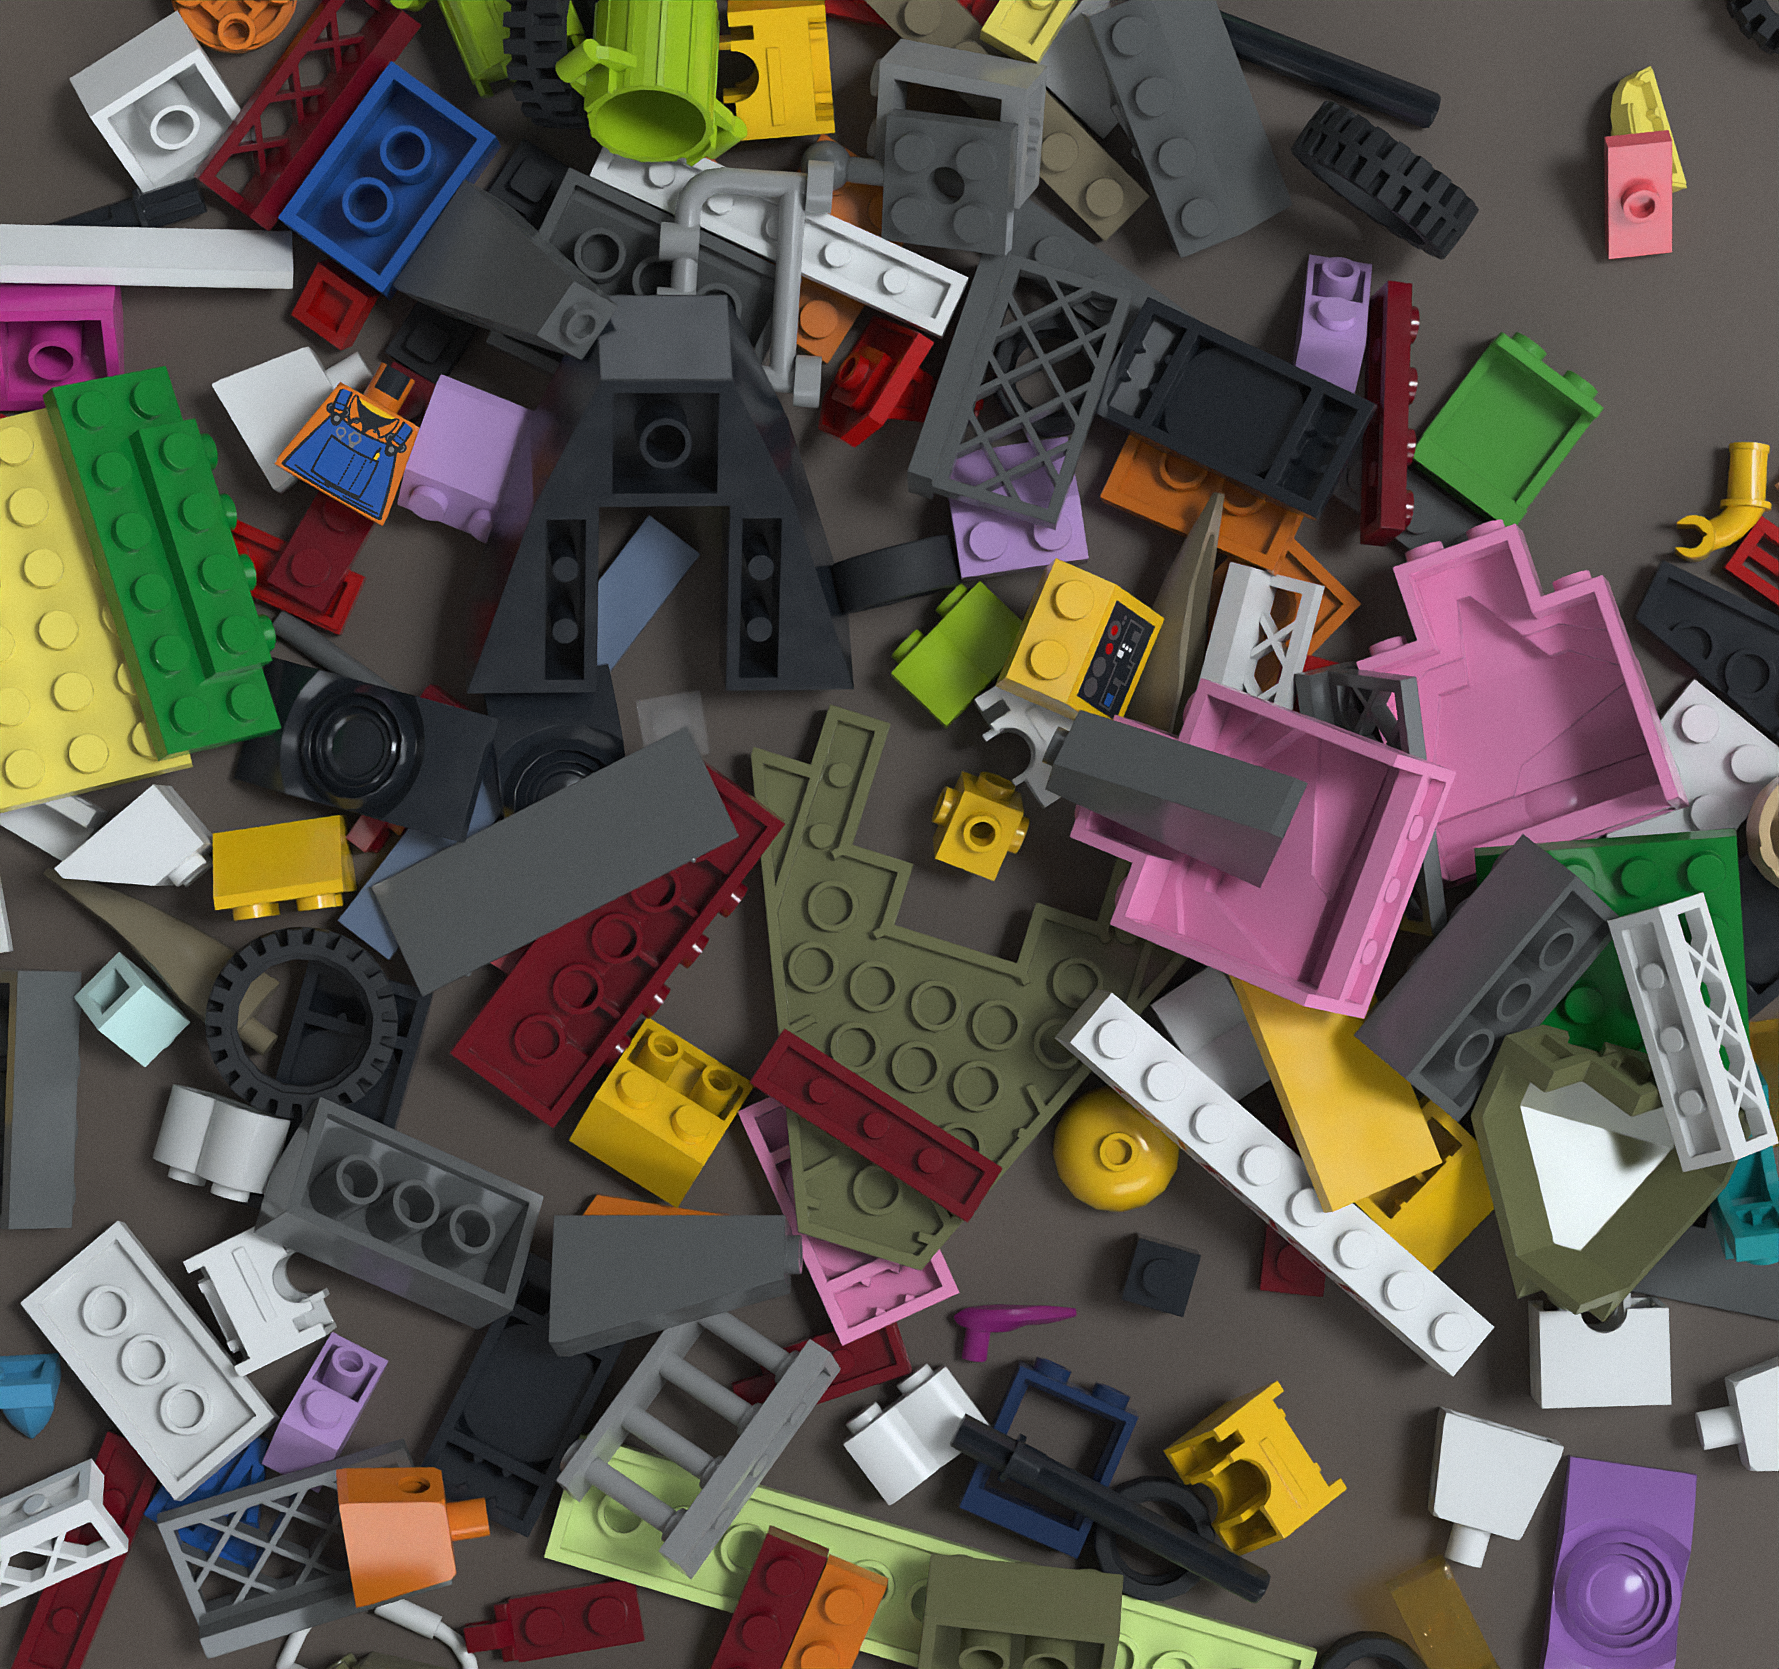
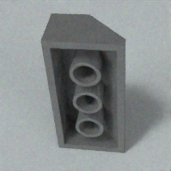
M1111 0L1082 12L1173 252L1180 258L1186 257L1241 235L1293 205L1216 0Z
M1522 834L1511 848L1498 856L1491 872L1474 893L1456 906L1448 924L1432 943L1415 955L1408 966L1406 974L1390 993L1369 1010L1364 1024L1354 1036L1459 1122L1478 1099L1505 1036L1540 1026L1613 939L1608 921L1619 916L1573 872Z
M0 968L1 1229L72 1228L73 1206L76 1200L74 1162L75 1142L78 1137V1122L76 1119L77 1079L81 1070L78 1051L79 1023L82 1008L74 998L81 990V972Z
M318 1097L312 1103L270 1175L253 1233L479 1330L513 1311L544 1196L325 1098Z

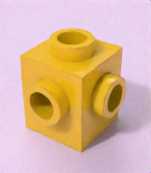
M962 771L954 789L945 786L938 798L932 816V822L938 824L933 836L935 859L995 881L1007 851L1014 854L1019 851L1029 826V818L1023 816L1024 809L1021 793L1015 791V785L994 773L981 772L979 777Z

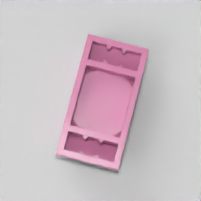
M768 1097L738 1111L783 1215H786L792 1235L802 1236L803 1259L842 1346L960 1293L941 1249L938 1250L921 1271L798 1233L785 1106Z

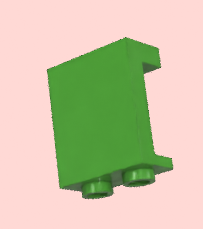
M1500 332L1492 340L1416 442L1415 454L1410 464L1486 522L1502 519L1505 527L1519 524L1527 513L1526 509L1591 422L1604 409L1593 400L1598 391L1589 382L1570 370H1567L1563 376L1558 374L1542 362L1547 353L1538 344L1519 332H1515L1512 338Z

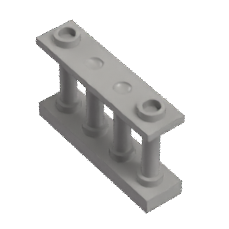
M729 1312L665 1329L585 1440L582 1438L578 1439L567 1450L560 1463V1471L562 1473L556 1481L569 1496L578 1502L583 1499L593 1485L662 1532L661 1540L664 1544L659 1549V1552L672 1567L692 1579L841 1368L829 1351L809 1339L801 1352L794 1350L789 1353ZM705 1328L775 1374V1383L777 1385L763 1405L756 1403L752 1406L683 1359ZM667 1380L738 1427L737 1435L740 1437L726 1457L719 1455L713 1458L646 1412ZM630 1432L700 1479L699 1487L702 1490L688 1510L684 1508L678 1511L674 1510L608 1464Z

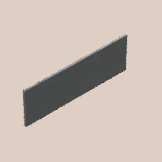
M685 726L466 838L465 843L458 842L372 886V889L421 995L426 996L464 976L470 977L473 971L690 861L695 863L696 858L738 838L739 835L690 731Z

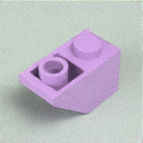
M1309 254L1292 365L1355 394L1366 345L1372 264L1355 262L1343 257L1329 258Z
M332 1332L280 1420L262 1464L285 1475L339 1458L381 1378L388 1360ZM323 1485L311 1488V1490L319 1493Z

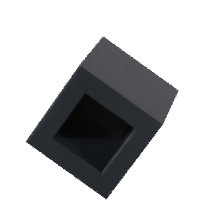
M1136 1232L1119 1289L1120 1298L1184 1317L1201 1254L1198 1250Z

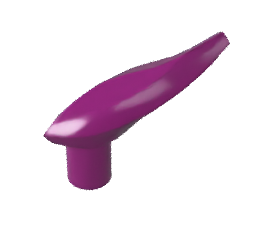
M995 1304L965 1308L954 1315L956 1323L966 1327L962 1358L974 1362L987 1361L991 1332H1010L1027 1325L1055 1323L1076 1317L1077 1313L1076 1308L1045 1305Z

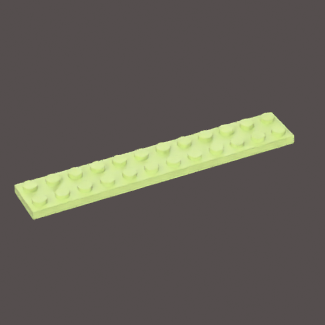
M581 1432L579 1439L585 1440L589 1434ZM621 1444L608 1462L610 1466L676 1511L681 1508L688 1510L702 1490L699 1487L700 1479L669 1458L649 1451ZM760 1484L692 1579L672 1567L659 1552V1549L664 1544L661 1540L662 1532L593 1485L580 1502L569 1496L565 1490L563 1491L544 1558L733 1613L767 1530L772 1525L829 1548L828 1555L831 1554L889 1578L885 1593L859 1651L913 1667H918L931 1553L942 1555L963 1554L978 1559L1013 1563L1021 1562ZM1122 1592L1120 1637L1114 1669L1313 1668L1317 1651L1313 1647L1157 1601L1138 1600Z

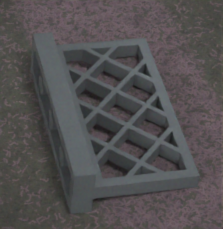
M1012 249L1005 256L982 253L907 471L908 492L929 499H933L934 493L1056 530L1134 297V291L1012 254ZM1019 276L1045 283L1055 302L1023 316L1013 297ZM1060 288L1073 293L1064 297ZM1090 298L1116 305L1110 323L1087 335L1084 334L1071 310V307ZM1009 309L1015 321L1003 326ZM1062 313L1076 340L1044 354L1030 327ZM1021 332L1035 360L1004 374L993 355L996 344ZM1104 340L1099 357H1097L1092 345ZM1083 351L1093 370L1091 380L1065 393L1051 365ZM989 367L995 379L983 384ZM1042 370L1057 398L1025 413L1010 385ZM1002 390L1016 418L984 433L973 412L976 402ZM1084 398L1078 416L1072 404ZM1063 408L1074 429L1071 440L1046 451L1031 423ZM968 426H970L975 438L963 443ZM1022 428L1037 456L1005 471L990 443ZM982 448L996 474L995 477L977 486L951 479L957 459ZM1065 456L1060 473L1058 474L1052 462ZM1043 467L1054 486L1048 509L1021 501L1011 482ZM1003 487L1007 496L992 491Z
M1351 661L1295 674L1301 714L1325 721L1375 741L1377 740L1373 735V731L1377 725L1387 741L1386 745L1427 760L1416 677L1360 670L1357 663ZM1392 692L1395 694L1398 721L1387 706ZM1436 828L1414 885L1420 894L1422 911L1412 895H1410L1398 930L1436 936L1448 924Z
M404 1438L157 1514L158 1528L198 1623L199 1640L207 1659L453 1584L451 1579L375 1604L356 1608L348 1558L336 1560L321 1554L333 1532L344 1536L338 1501L330 1514L301 1503L308 1489L325 1485L337 1490V1469L380 1468L393 1463H397L398 1468L415 1467ZM264 1504L281 1512L269 1533L239 1521L246 1508ZM292 1516L321 1527L309 1549L280 1538ZM202 1523L219 1530L206 1552L183 1543L178 1529ZM231 1535L260 1546L248 1568L219 1557ZM272 1551L301 1562L295 1574L279 1579L262 1574L260 1571ZM191 1563L199 1565L195 1572ZM210 1570L239 1581L233 1593L208 1601L204 1597L201 1585Z

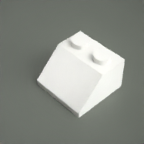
M175 11L70 78L89 117L143 193L193 177L196 170L242 110L178 11ZM250 130L241 142L251 140Z
M153 784L54 869L65 879L150 886L175 884L176 887L184 884L187 887L213 866V859L209 855L213 851V835L172 786Z

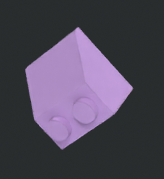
M441 374L404 470L397 505L412 510L423 519L442 522L467 532L477 540L486 543L529 421L535 411Z
M1068 436L1040 441L1044 449L1048 451L1067 442ZM1030 442L993 448L1005 471L1037 456ZM981 449L957 459L951 479L977 486L995 477L996 474ZM1065 456L1052 462L1058 474L1060 473ZM1043 467L1011 482L1021 501L1048 509L1054 486ZM1075 474L1056 530L948 497L961 582L1043 570L1055 558L1071 565L1087 563L1089 559ZM1003 487L992 491L1007 496Z

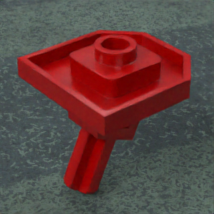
M873 316L853 350L840 366L834 381L823 397L818 429L831 438L856 448L881 428L888 418L924 422L939 379L933 378L920 369L919 366L934 342L917 331ZM984 399L976 402L973 411L976 418L980 410L983 409Z

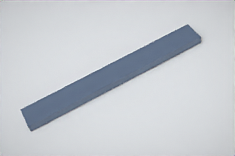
M650 515L598 581L597 665L609 664L610 673L700 557V553ZM491 750L466 838L495 824L501 816ZM409 828L338 921L388 960H391L400 947L372 886L458 842Z

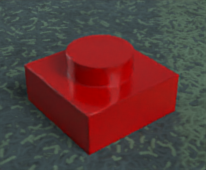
M332 259L318 262L291 315L339 350H343L353 346L380 294Z

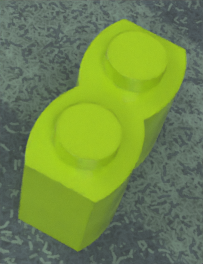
M981 581L970 591L962 583L958 585L935 610L943 618L940 623L926 637L916 629L891 655L899 664L891 672V676L946 729L1001 673L1022 624V621Z

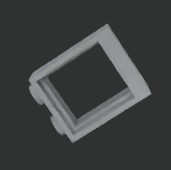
M900 39L882 59L879 58L876 61L872 71L870 92L873 97L878 98L877 118L873 120L869 129L867 153L876 160L885 161L886 115L894 108L906 110L908 82L1002 99L1000 122L1018 124L1014 208L1019 209L1039 185L1048 66ZM939 167L936 169L935 183L938 189L945 195L962 196L964 193V181L961 175L950 167Z

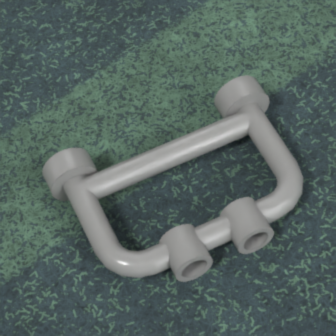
M808 160L807 173L728 167L706 169L690 178L681 190L675 209L674 223L661 222L659 261L672 262L670 288L657 287V295H696L701 210L707 198L720 193L780 197L769 366L762 365L775 392L793 393V407L819 408L822 356L796 355L805 212L831 214L834 162Z

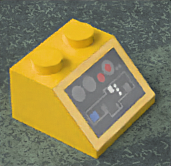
M1055 558L1043 571L995 686L1071 720H1075L1079 710L1113 720L1114 715L1124 717L1165 618L1118 585Z

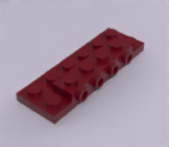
M706 761L704 763L739 837L696 858L695 863L690 861L531 942L450 1049V1054L552 1128L559 1122L602 1064L610 1070L616 1065L632 1042V1038L626 1033L639 1015L642 1014L647 1019H650L657 1012L671 991V988L664 984L678 964L688 969L696 961L710 939L703 934L704 930L717 913L727 918L735 910L748 890V887L741 882L785 826L784 819Z

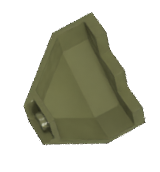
M1543 1024L1505 1036L1471 1113V1120L1517 1299L1543 1290L1547 1293L1548 1299L1560 1309L1572 1312L1574 1315L1589 1311L1604 1322L1725 1189L1738 1160L1683 1172L1648 1054L1608 1042L1603 1043L1600 1052L1569 1044L1568 1031ZM1740 1107L1738 1117L1746 1140L1750 1137L1751 1131L1745 1111Z

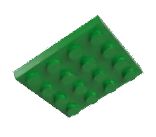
M1735 828L1535 843L1573 872L1619 917L1703 892L1750 1045L1738 849ZM1513 845L1474 848L1477 888L1491 872L1498 856ZM1685 913L1678 914L1685 941L1691 945L1692 936ZM1612 939L1540 1025L1544 1024L1568 1031L1569 1044L1600 1052L1604 1042L1647 1053ZM1701 982L1700 991L1704 1004L1709 1008L1711 999L1707 985ZM1721 1044L1719 1054L1723 1067L1728 1071L1730 1065L1726 1048Z

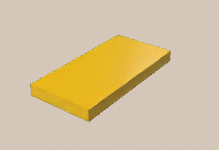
M1229 975L1324 1213L1339 1210L1442 1163L1411 1083L1354 1036L1364 1024L1369 1010L1378 1002L1375 992L1365 1018L1362 1019L1305 1007Z

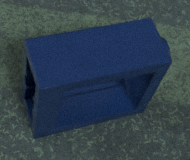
M1040 1356L1036 1357L1033 1365L1019 1360L991 1427L1007 1435L1028 1385L1113 1421L1112 1428L1090 1476V1479L1109 1487L1139 1418L1136 1410L1127 1407L1131 1397L1124 1392L1097 1381L1092 1391L1068 1381L1072 1373L1070 1369ZM978 1460L975 1461L959 1498V1508L1076 1559L1078 1558L1094 1522L1093 1520L1075 1512L1070 1521L987 1485L986 1482L992 1468Z

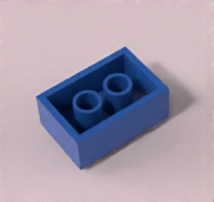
M390 61L278 218L290 230L390 301L398 291L393 286V283L462 182L466 179L475 184L502 146L495 135Z

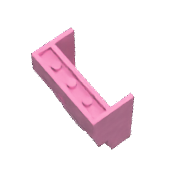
M1502 519L1486 522L1466 531L1468 541L1444 549L1442 542L1437 541L1406 552L1407 562L1393 567L1417 641L1408 643L1405 636H1397L1381 641L1369 647L1371 657L1356 662L1360 670L1407 675L1417 678L1427 761L1456 771L1436 826L1444 889H1450L1477 879L1474 848L1514 845L1522 834L1534 843L1595 839L1690 806L1639 660L1635 657L1609 582L1603 575L1591 578L1589 570H1585L1554 581L1552 585L1555 592L1544 595L1523 531L1516 524L1505 527ZM1392 692L1387 706L1398 721L1395 694ZM1380 732L1383 743L1386 745L1387 741Z
M1203 678L1200 679L1196 692L1191 695L1185 705L1183 712L1184 725L1180 736L1146 723L1114 715V721L1292 776L1308 784L1261 888L1077 804L1075 808L1076 821L1070 837L1132 862L1128 876L1123 879L1115 895L1116 908L1110 925L1302 1006L1364 1019L1456 771L1325 721Z

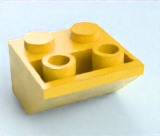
M336 815L213 833V899L215 910L232 909L233 919L238 921L280 915L278 902L296 900L298 912L343 906L342 893L357 891L351 843L346 839L349 833L347 816Z
M646 1018L632 1039L629 1048H626L594 1096L569 1141L678 1208L754 1086L749 1084L750 1081L651 1018Z
M1424 1095L1418 1103L1442 1163L1356 1201L1354 1204L1427 1269L1433 1272L1490 1214L1494 1206L1477 1141L1455 1119Z

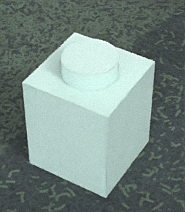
M120 952L74 996L95 1027L144 1067L163 1049L167 1048L176 1036L190 1023L168 992Z

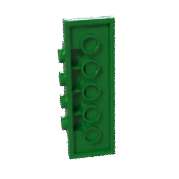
M166 366L52 387L42 396L158 761L271 735L281 729L262 669L263 666L272 661L270 652L275 648L276 644L275 629L267 615L257 614L250 592L256 586V570L251 558L247 554H238L231 532L237 525L236 507L228 494H219L212 470L216 468L218 463L215 442L208 433L200 434L195 418L183 420Z

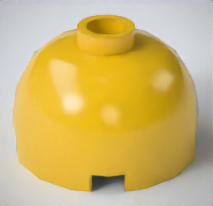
M1106 1085L1086 1091L1067 1106L1055 1129L1052 1153L1060 1179L1075 1198L1097 1210L1122 1213L1146 1206L1166 1190L1178 1168L1180 1147L1113 1088Z

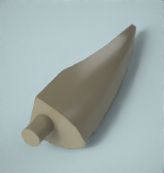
M1217 492L1212 494L1188 533L1160 588L1152 610L1165 619L1124 715L1125 718L1146 723L1176 736H1180L1184 725L1183 712L1185 705L1191 695L1197 690L1207 651L1211 585L1225 494Z
M47 868L43 873L45 877L117 933L183 1006L205 1023L206 1008L212 986L221 969L237 951L197 927L149 903L90 880L65 879L55 869ZM265 972L250 984L239 1005L237 1027L240 1039L262 1057L272 1048L278 1036L256 1019L267 1006L281 983Z

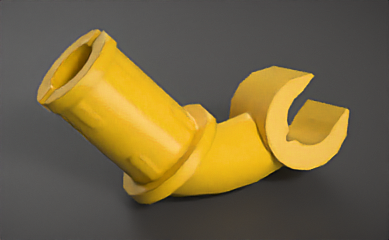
M1734 442L1729 444L1730 465L1727 499L1720 501V508L1724 510L1710 520L1698 515H1689L1677 522V529H1695L1701 533L1703 541L1696 548L1675 547L1676 555L1684 561L1692 563L1701 562L1708 558L1714 550L1729 546L1743 537L1757 523L1764 512L1771 511L1772 504L1765 501L1769 445L1754 442Z

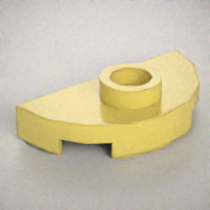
M1649 66L1624 77L1616 87L1612 95L1610 114L1612 123L1611 136L1669 130L1672 139V193L1687 188V183L1653 69Z

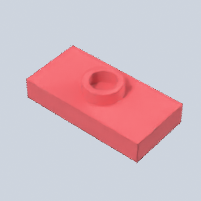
M1669 130L1604 137L1605 249L1608 259L1672 253V139Z

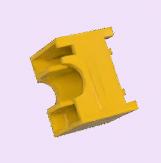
M728 0L727 15L728 26L731 27V35H719V50L731 49V51L744 53L756 64L753 73L747 79L736 82V88L723 89L724 104L735 103L736 116L742 119L747 127V136L741 141L835 133L825 0Z
M1278 1381L1226 1402L1163 1450L1185 1485L1202 1483L1212 1490L1217 1500L1218 1511L1211 1525L1226 1549L1238 1556L1285 1539L1347 1489L1341 1478L1331 1481L1329 1484L1326 1483L1320 1474L1321 1468L1317 1462L1313 1463L1285 1420L1286 1414L1282 1408L1278 1409L1273 1399L1284 1392Z

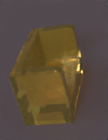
M1441 1554L1384 1582L1427 1669H1501L1495 1661L1453 1577L1454 1574L1448 1562Z

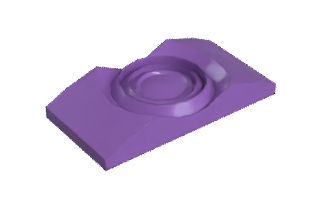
M1569 1455L1539 1669H1674L1682 1590L1691 1554L1697 1474Z

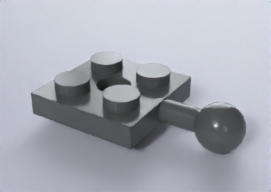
M894 108L886 115L885 161L850 157L843 146L829 140L818 141L812 144L802 156L800 164L802 173H807L808 160L834 162L833 191L841 188L847 181L883 187L881 238L885 240L1005 256L1012 249L1018 124ZM950 167L961 175L964 181V193L962 196L949 197L938 189L935 183V171L937 168Z

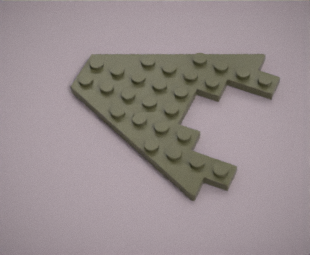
M830 704L811 765L753 747L751 753L755 799L785 820V826L761 856L778 1037L784 1028L1001 1166L1003 1169L991 1186L992 1188L1091 1073L1092 1070L1055 1039L1056 1035L1095 989L1112 992L1139 1016L1188 957L1110 925L1116 908L1115 895L1123 879L1128 876L1132 862L1116 857L1097 921L1036 903L1017 963L895 925L914 864L853 845L891 723ZM785 1107L798 1233L921 1271L962 1224L963 1220Z

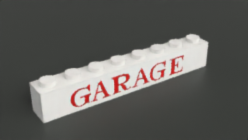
M1095 989L1056 1035V1040L1431 1367L1454 1376L1492 1331L1493 1325L1353 1203L1334 1212L1324 1213L1303 1159L1112 992Z

